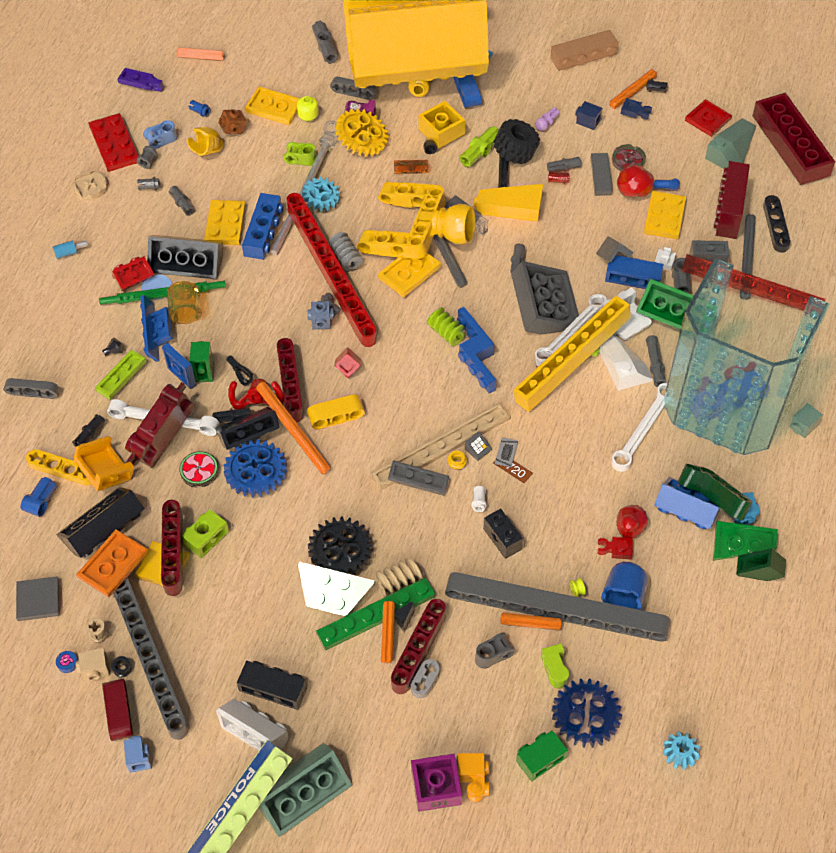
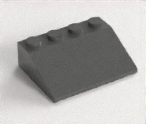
M521 261L512 272L511 276L526 332L536 334L563 332L579 316L567 271Z

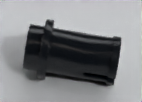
M648 80L646 90H649V92L660 91L666 93L668 82Z

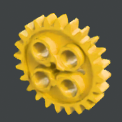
M358 108L355 112L353 109H350L349 112L345 111L344 114L340 115L335 126L337 130L335 135L339 136L337 140L343 141L342 146L347 145L346 150L352 149V153L358 152L359 156L364 153L365 157L368 154L374 156L375 153L379 154L386 146L389 136L387 135L388 130H385L386 125H381L382 119L377 120V115L371 116V112L367 114L365 109L362 112Z

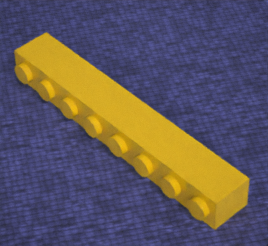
M617 295L613 297L513 389L515 402L530 412L631 318L630 304Z

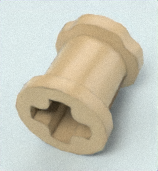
M92 618L86 623V631L94 643L99 644L107 639L108 631L102 619Z

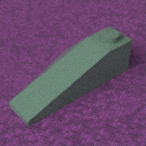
M741 118L719 133L708 144L705 159L723 169L728 167L729 161L744 163L756 125Z

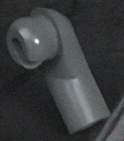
M331 293L322 295L321 301H329L330 308H333L334 315H337L341 308L332 301L333 295Z

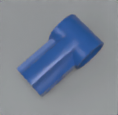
M41 478L32 493L25 495L22 499L21 510L37 517L43 516L47 509V502L57 488L56 483L50 478Z

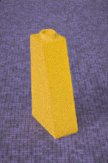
M543 184L479 190L478 197H474L473 207H476V210L481 215L538 222Z

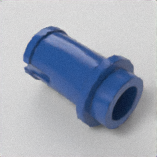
M195 100L190 101L189 104L194 105L188 106L190 110L199 113L202 117L209 115L210 107L207 104H201Z

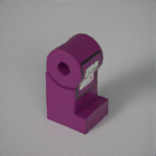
M351 100L346 103L344 112H349L350 109H353L355 112L358 108L362 112L365 109L367 114L371 112V116H375L376 102L375 100H369L368 103H358Z

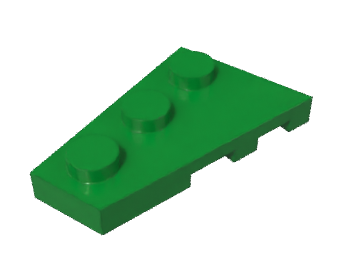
M717 521L713 561L739 557L771 548L776 550L778 529Z

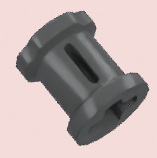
M145 146L142 155L137 158L138 165L145 169L150 168L151 161L158 155L157 151L151 146Z

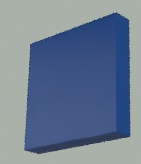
M165 343L162 346L167 369L189 389H193L196 386L191 363L171 345Z

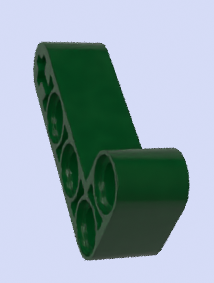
M686 463L677 481L688 489L701 492L727 514L738 520L745 519L752 504L748 497L715 472L705 467Z

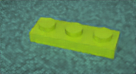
M131 349L95 386L96 392L111 400L147 362L146 358Z

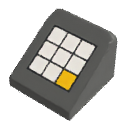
M479 431L465 442V450L477 461L492 450Z

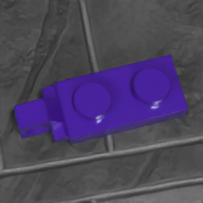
M124 68L117 79L120 84L145 90L153 89L154 91L161 92L164 88L163 81L154 77L153 74Z

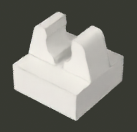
M664 247V250L659 249L655 262L664 264L663 269L671 271L676 253L671 252V248Z

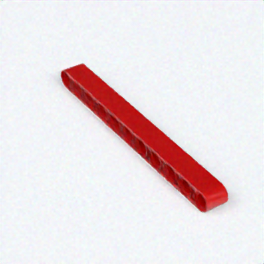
M290 193L286 200L287 210L360 343L365 347H372L376 343L375 325L302 196L298 193Z

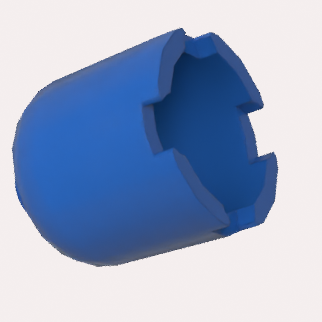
M620 562L613 566L602 592V601L641 610L648 583L645 570L633 562Z

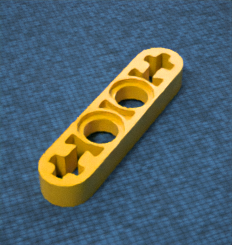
M38 449L31 450L26 455V461L32 469L82 485H92L87 477L84 478L85 474L73 460ZM52 461L58 462V464H57L56 467H54V468H49V467H48V464H49L50 462H52ZM68 467L75 468L74 472L70 474L65 473Z

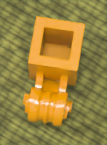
M457 753L459 781L471 782L467 786V797L472 802H479L484 796H489V782H485L484 778L485 774H489L488 761H484V753Z

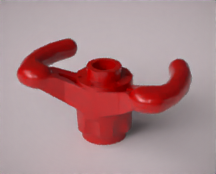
M264 379L253 380L248 392L239 400L235 397L237 382L232 381L228 388L229 402L234 409H243L247 404H267L256 389L259 383L266 381ZM273 381L271 386L283 405L284 394L276 381Z

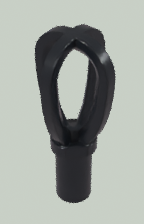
M232 355L228 356L226 360L233 367L239 382L244 386L252 383L254 380L253 373L247 367L238 363ZM239 370L242 371L249 378V380L245 379L240 374Z

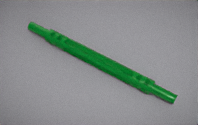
M225 280L210 283L204 281L201 283L117 293L115 296L99 298V303L103 305L141 301L142 295L149 299L196 294L208 292V290L226 288Z

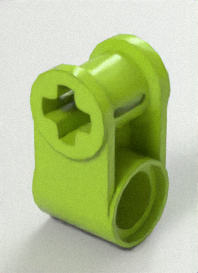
M289 142L286 145L287 152L284 154L283 160L291 165L312 166L317 157L315 146L311 143Z

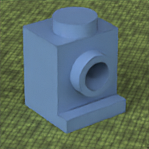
M133 736L128 740H124L125 761L129 772L152 769L148 759V744L143 743L142 736Z

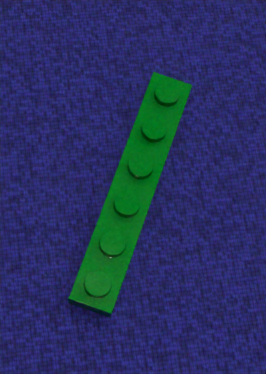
M424 578L316 630V635L326 651L382 624L383 604L385 601L394 602L395 611L409 602H413L415 608L435 598V592L428 580Z

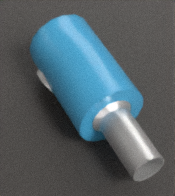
M72 240L55 245L53 249L58 259L75 254L77 249L86 247L88 244L86 240L74 243Z

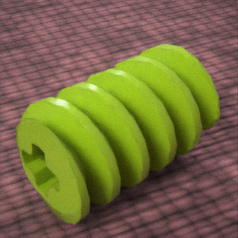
M440 307L428 317L427 324L436 333H439L446 342H449L451 346H456L465 337V332H463L464 326L459 325L458 320L454 321L455 318L449 316L450 314L444 312L445 309Z

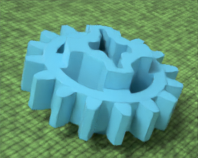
M320 176L319 180H316L313 177L312 182L308 180L307 185L303 186L302 197H304L305 202H308L307 207L313 206L314 211L317 208H320V212L323 211V208L329 211L330 206L335 208V204L339 201V187L334 186V181L328 182L329 178L322 180Z

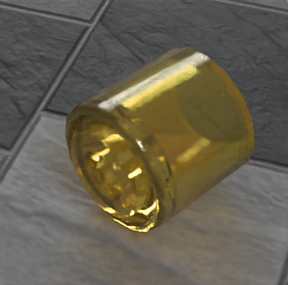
M180 281L172 284L167 289L168 314L173 322L189 324L201 317L200 291L197 285L189 281Z

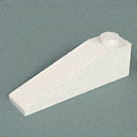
M615 333L599 347L601 357L618 391L653 381L646 364Z

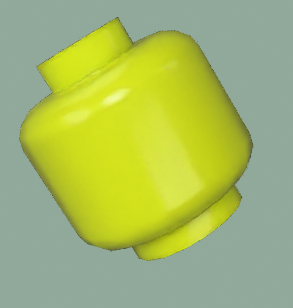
M304 96L298 100L297 113L300 119L312 121L318 116V102L315 98Z

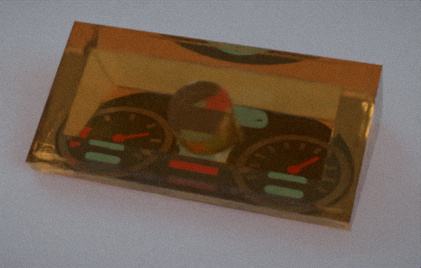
M394 160V174L428 173V160Z

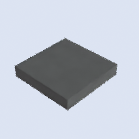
M58 576L16 581L17 621L59 616Z

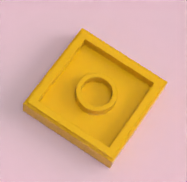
M152 541L148 548V553L143 558L135 576L138 579L163 586L161 582V543ZM183 551V569L190 557L189 552Z

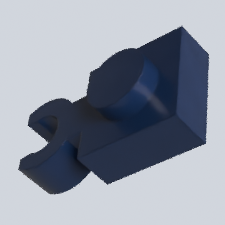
M626 98L620 114L637 118V115H639L641 118L648 120L652 107L642 106V102Z

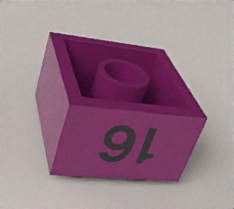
M455 753L411 760V772L418 812L462 805V792Z

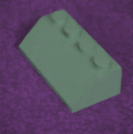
M322 743L284 770L258 808L277 836L280 837L347 790L352 784L334 751L325 743Z

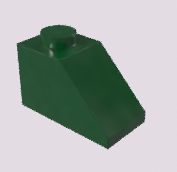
M772 548L739 556L736 575L762 581L784 578L786 559Z

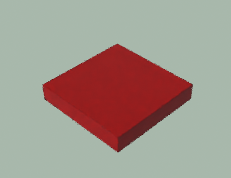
M705 99L685 117V121L712 137L731 120L732 115Z

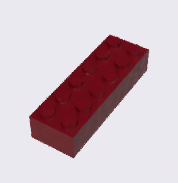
M786 92L756 101L752 116L800 185L831 176L835 160Z

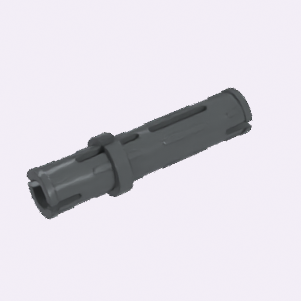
M651 335L646 338L651 362L650 372L653 374L654 385L658 387L660 384L666 383L664 376L665 366L661 360L658 337Z

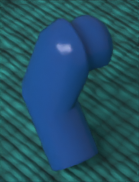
M676 178L654 181V188L675 191L680 187V181Z

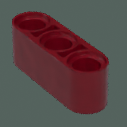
M125 679L102 683L111 741L133 737Z

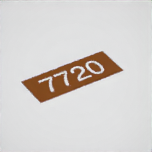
M514 460L511 467L495 464L522 483H525L533 474V472Z

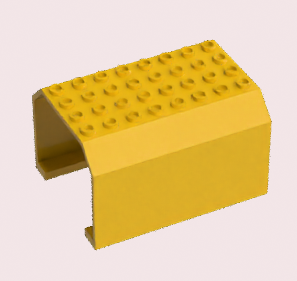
M343 0L349 62L355 87L366 88L371 85L383 86L389 83L397 85L401 82L415 83L418 80L432 81L436 78L449 79L455 76L463 78L466 75L480 76L483 73H487L489 65L487 0Z

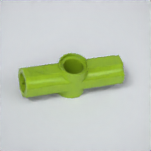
M489 127L480 137L475 136L472 139L469 147L459 156L463 166L471 167L481 156L486 157L489 154L499 131L497 127Z

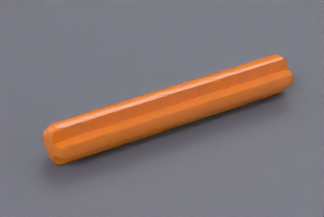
M653 69L649 70L611 99L609 106L616 109L625 102L626 98L629 99L646 86L648 80L655 79L657 72Z

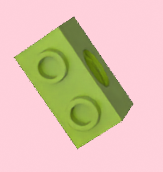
M209 509L206 513L201 514L191 527H187L181 536L184 546L202 559L229 533L227 522Z

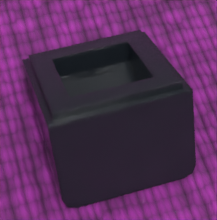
M409 602L395 611V621L403 632L406 630L414 614L413 602Z

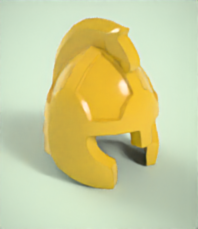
M197 127L193 129L196 134V142L193 138L187 139L189 148L199 156L217 153L222 150L224 145L217 131L210 127Z

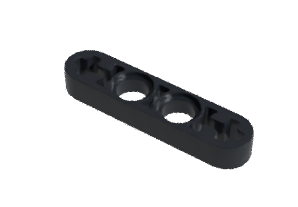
M769 195L764 200L763 209L774 250L784 253L788 251L791 240L782 205L777 196ZM771 215H777L779 219H773ZM780 228L783 232L778 233L774 229Z

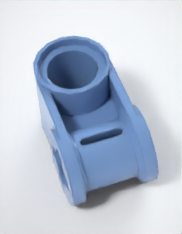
M170 120L148 127L143 132L144 138L149 141V146L154 149L172 143L178 137L175 125Z

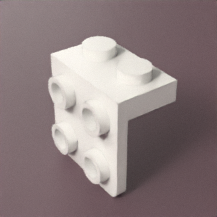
M632 287L618 294V297L630 304L631 318L616 331L623 340H628L646 329L652 322L649 317L636 313L638 307L634 303L636 291ZM608 299V300L603 304V307H604L611 299Z

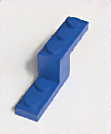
M462 307L458 309L457 320L459 325L464 326L469 339L459 344L458 357L462 363L465 362L471 375L476 376L480 386L483 389L485 388L490 394L496 391V379L482 361L494 355V343L466 308Z

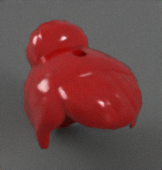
M627 505L621 508L617 515V530L624 538H636L648 525L646 511L638 505Z

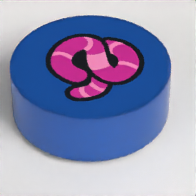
M64 651L57 656L56 666L62 673H70L76 669V661L78 659L73 652Z

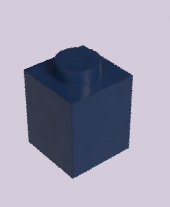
M584 101L582 106H579L576 110V124L595 130L601 121L603 108Z

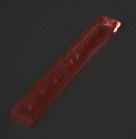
M689 254L685 256L682 272L821 316L823 313L824 298Z

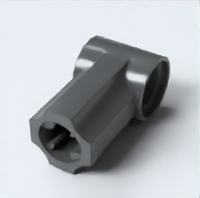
M677 258L674 261L672 270L674 288L690 293V262L686 258Z

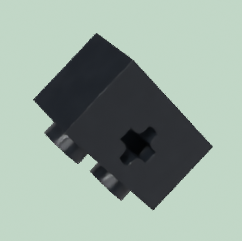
M501 508L484 517L483 530L505 559L522 550L523 537Z

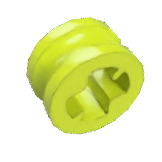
M577 578L576 581H569L573 596L578 597L579 594L582 596L586 595L585 586L581 578Z

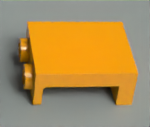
M110 436L80 444L75 450L74 461L97 492L130 481L134 471V465L131 462L123 463L112 449V438Z

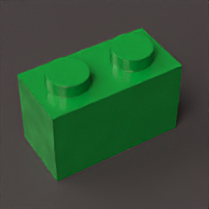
M191 342L189 361L192 365L195 382H213L214 359L210 342Z
M551 730L547 734L543 732L538 735L532 744H525L517 751L516 762L532 782L565 760L568 750L554 731Z

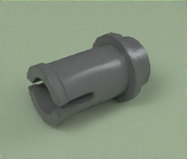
M159 178L137 179V184H145L139 185L138 190L153 189L156 191L160 188Z

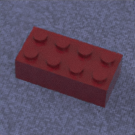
M729 161L728 167H724L722 178H725V180L721 179L719 190L722 192H719L717 201L720 205H717L715 214L718 218H715L713 227L716 229V236L737 239L743 217L750 164Z

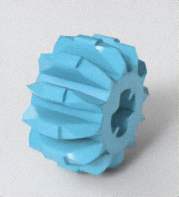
M680 731L676 733V736L670 734L668 741H664L663 744L664 748H666L663 750V755L668 756L666 762H674V769L678 765H681L683 770L687 768V765L693 767L695 760H699L700 757L698 753L700 745H695L696 738L689 739L688 732L685 736H682Z

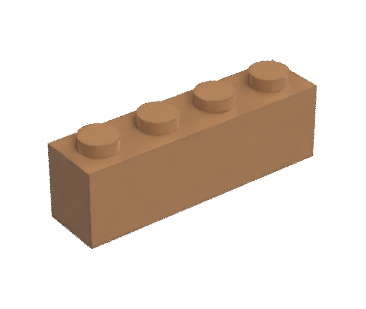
M606 30L551 46L550 59L557 70L560 71L617 54L618 41L611 30Z

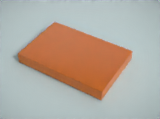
M115 529L76 574L77 578L109 598L146 556L148 549Z

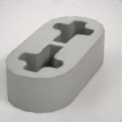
M428 659L421 664L411 682V693L414 697L421 699L427 697L440 674L438 662ZM434 667V672L431 671L427 677V669ZM424 681V689L417 691V686H420Z

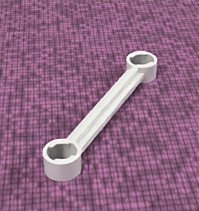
M602 294L592 295L589 298V306L548 347L536 350V365L540 366L546 360L540 359L541 357H549L602 309L607 298Z
M662 383L658 386L656 400L624 448L613 454L611 464L615 470L624 472L630 468L632 455L666 403L674 401L676 396L674 385ZM667 389L672 393V396L665 397L660 391ZM617 457H624L628 463L620 465L615 459Z
M114 399L109 404L107 414L118 420H122L125 417L143 420L150 410L128 406L125 402ZM203 416L201 419L187 417L181 427L197 429L204 435L215 436L217 433L215 428L219 427L220 422L211 416Z

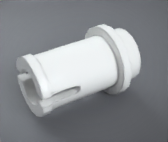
M476 486L473 488L474 499L471 507L475 512H483L487 507L485 502L486 488Z

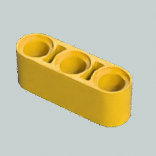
M352 394L312 405L307 409V414L312 428L318 430L359 419L365 414L359 395Z

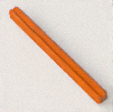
M266 382L259 383L256 387L257 391L270 408L274 410L276 416L322 475L330 470L328 463Z

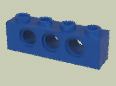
M260 193L242 243L244 257L264 260L266 253H269L270 241L275 236L274 229L278 227L279 215L284 210L281 196Z

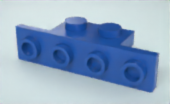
M142 295L140 308L142 310L141 321L143 324L144 352L147 357L158 362V346L173 339L171 312L167 307L155 312L154 303L145 295Z

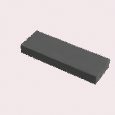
M591 153L595 196L612 195L608 153Z
M393 460L388 480L444 496L449 476Z

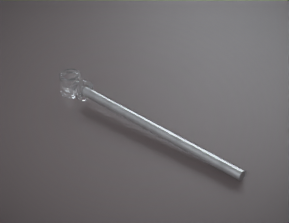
M331 120L324 124V131L319 139L321 149L303 186L307 185L308 180L312 182L327 150H333L336 143L339 142L337 140L339 136L335 135L337 121ZM302 186V188H301V190H300V192H299V194H300L301 196H302L303 186ZM288 215L271 250L273 255H277L291 227L293 220L290 215Z

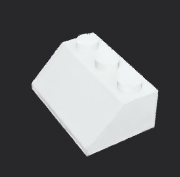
M233 699L216 710L221 728L258 751L266 740L281 750L289 740L287 729L278 722L274 724L269 721L267 715L262 712L257 713L253 711L252 707L244 701L239 702Z

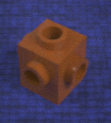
M223 110L218 123L225 134H242L247 119L241 110Z

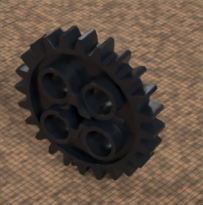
M341 516L340 521L333 517L332 523L325 520V526L318 524L319 531L313 529V536H309L308 555L311 557V563L315 564V566L346 574L352 572L356 575V569L358 568L363 571L362 564L368 565V558H372L373 541L372 537H370V531H365V525L359 527L358 520L352 523L350 517L347 522L344 521L343 516ZM346 535L352 536L350 538H345ZM327 539L332 540L331 542H325ZM351 552L356 553L355 555H349ZM332 556L337 557L334 560L329 559Z

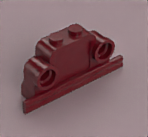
M181 382L177 389L171 384H167L163 388L159 398L145 416L137 431L127 440L125 449L132 454L125 463L131 462L134 464L137 459L150 468L155 466L195 407V404L183 393L186 389L184 383Z

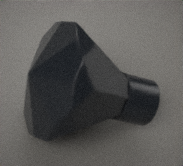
M113 337L107 348L102 350L103 354L108 356L109 354L123 353L122 343Z

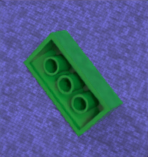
M650 279L636 313L705 339L719 313V305Z

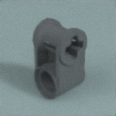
M505 632L499 633L477 646L475 663L478 667L483 669L489 668L515 654L516 649L506 639L507 635ZM481 654H487L489 657H482Z

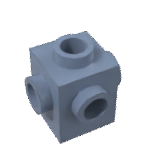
M329 301L311 302V309H308V320L312 321V330L331 329V319H334L333 308H330Z

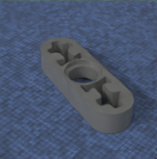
M338 76L334 77L330 84V88L336 93L366 100H373L377 93V88L374 85L359 88L355 87L354 80Z
M8 378L3 390L7 394L14 396L55 399L58 395L59 386L47 381Z

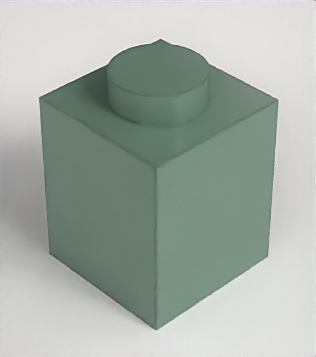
M807 403L793 416L790 428L796 434L806 438L819 425L823 414Z

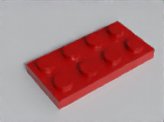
M120 113L88 122L107 172L137 164L139 156Z

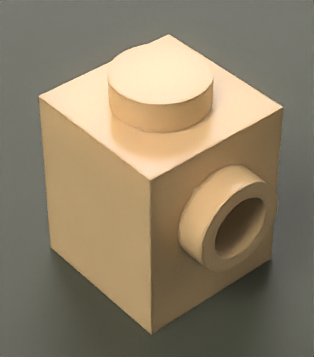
M104 648L78 653L79 661H76V670L78 674L82 675L84 681H95L100 677L110 675L108 658Z

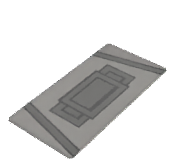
M502 437L495 464L507 467L512 466L518 444L517 440Z

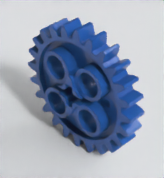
M257 439L256 444H253L252 440H250L249 445L242 443L241 448L235 446L236 452L230 451V457L225 458L226 464L223 465L227 484H230L231 489L236 488L237 494L243 491L244 497L248 493H251L252 498H254L255 493H258L259 497H262V492L269 495V489L276 491V485L281 486V479H286L287 462L284 453L280 452L279 447L275 449L274 443L268 446L267 440L263 444H260V440Z

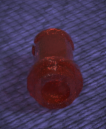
M549 171L548 182L563 183V185L569 183L570 173H567V171H564V173Z

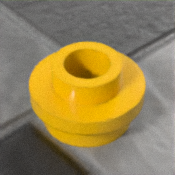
M456 450L449 454L447 462L453 469H462L467 463V458L463 452Z

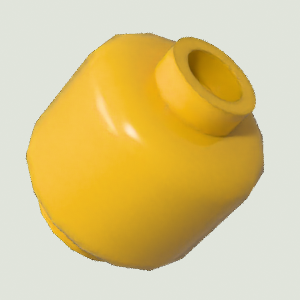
M418 80L415 83H409L410 93L416 97L425 96L429 92L430 81Z

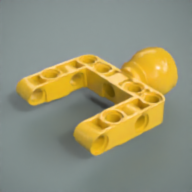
M385 182L378 195V199L381 202L393 204V206L420 207L411 231L406 233L365 230L358 241L357 249L365 254L420 259L426 256L434 235H438L440 238L445 236L447 240L454 244H469L475 230L474 208L466 204H455L446 210V197L444 188L441 185Z

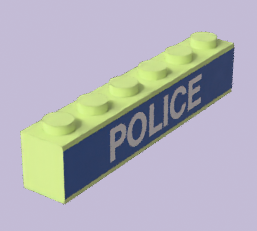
M266 740L187 853H226L293 758Z

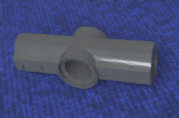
M321 20L316 21L312 25V30L318 43V50L322 53L325 62L329 64L334 63L338 59V54L332 42L331 33L328 32L324 22Z

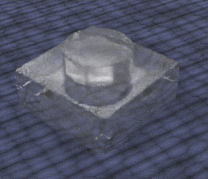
M475 211L474 231L484 235L488 232V220Z

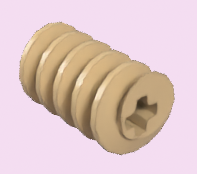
M410 557L406 558L405 562L399 561L398 566L396 564L391 565V570L388 567L384 568V574L381 571L376 572L377 583L384 596H386V589L391 593L394 592L393 586L400 590L401 582L408 586V579L415 583L416 575L420 580L422 579L419 567Z

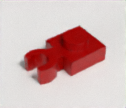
M612 537V542L605 538L598 539V545L605 546V548H598V555L611 553V558L632 560L633 538Z

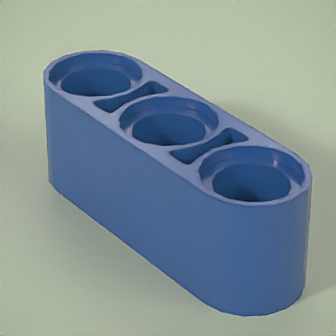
M466 75L463 78L455 76L454 82L464 108L481 105V95L474 76Z

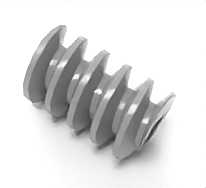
M339 232L332 236L329 246L341 267L345 271H353L359 268L363 263V258L353 242H351L348 234Z

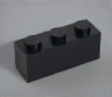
M265 407L215 429L222 446L228 450L280 428L274 410L270 407Z
M246 660L237 680L239 692L296 710L299 709L307 689L306 679L296 673L292 675L285 673L277 667L269 668L258 661L250 662Z

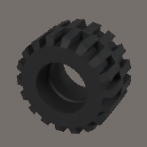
M508 119V121H504L493 143L496 152L502 158L515 164H523V162L527 163L532 159L540 144V137L538 132L535 131L536 129L531 127L530 124L518 119Z

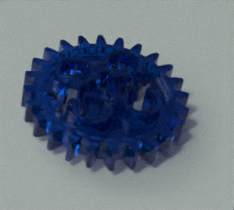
M580 678L578 685L573 680L571 681V688L564 685V692L558 691L557 696L559 698L554 697L553 703L555 705L552 706V712H554L552 720H558L555 722L554 727H561L559 735L566 733V741L573 738L574 745L576 746L580 741L583 748H585L586 742H589L592 748H594L596 741L602 746L603 738L609 742L611 739L610 734L616 735L617 730L615 728L620 727L621 723L618 720L622 719V714L618 713L621 711L622 706L616 705L619 698H612L614 691L607 692V685H604L602 688L599 687V681L593 685L590 678L587 684H584L582 678ZM585 692L587 694L593 693L588 711L587 727H590L589 734L586 732L580 733L585 719ZM579 699L583 702L581 704H575L572 702V700ZM599 701L603 706L597 707L593 702ZM577 719L580 721V723L573 724L570 722V720ZM597 721L601 723L602 726L595 727L591 723Z

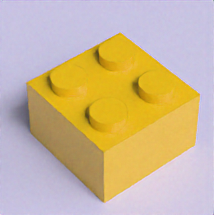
M443 101L418 115V129L428 139L434 140L439 149L465 135V119L446 101Z

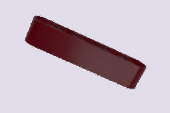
M281 338L276 346L286 410L297 423L303 419V408L294 346L291 339Z
M172 499L164 502L162 506L161 582L167 595L176 596L180 594L183 588V540L181 536L183 534V515L179 502Z
M432 599L427 604L391 674V686L396 694H405L410 689L413 678L424 662L446 618V605L441 599ZM433 610H440L441 612H440V613H433L432 611H433ZM424 627H431V628H433V629L427 631V630H424L423 628H424ZM416 644L424 645L422 648L414 647ZM408 661H412L415 664L412 666H408L405 663ZM404 679L405 682L403 684L396 683V680Z

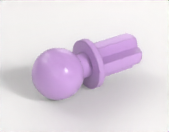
M553 107L548 113L542 114V118H538L535 122L536 129L539 131L546 130L548 125H551L553 120L559 115V110Z

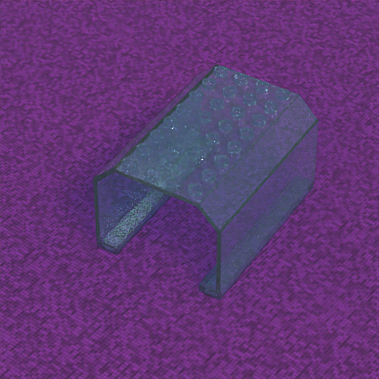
M715 258L685 310L663 401L673 425L694 433L698 437L710 440L716 445L726 447L734 453L747 455L770 448L797 393L830 304L810 296L787 360L773 363L714 338L734 267L730 263Z

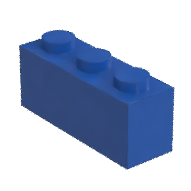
M616 255L611 263L608 262L605 282L646 289L650 279L660 282L664 264Z

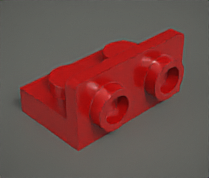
M145 256L141 258H133L126 265L120 264L114 267L112 277L118 283L121 291H124L154 277V273Z

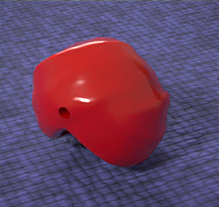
M631 165L622 169L617 179L618 190L626 197H646L654 186V176L640 165Z

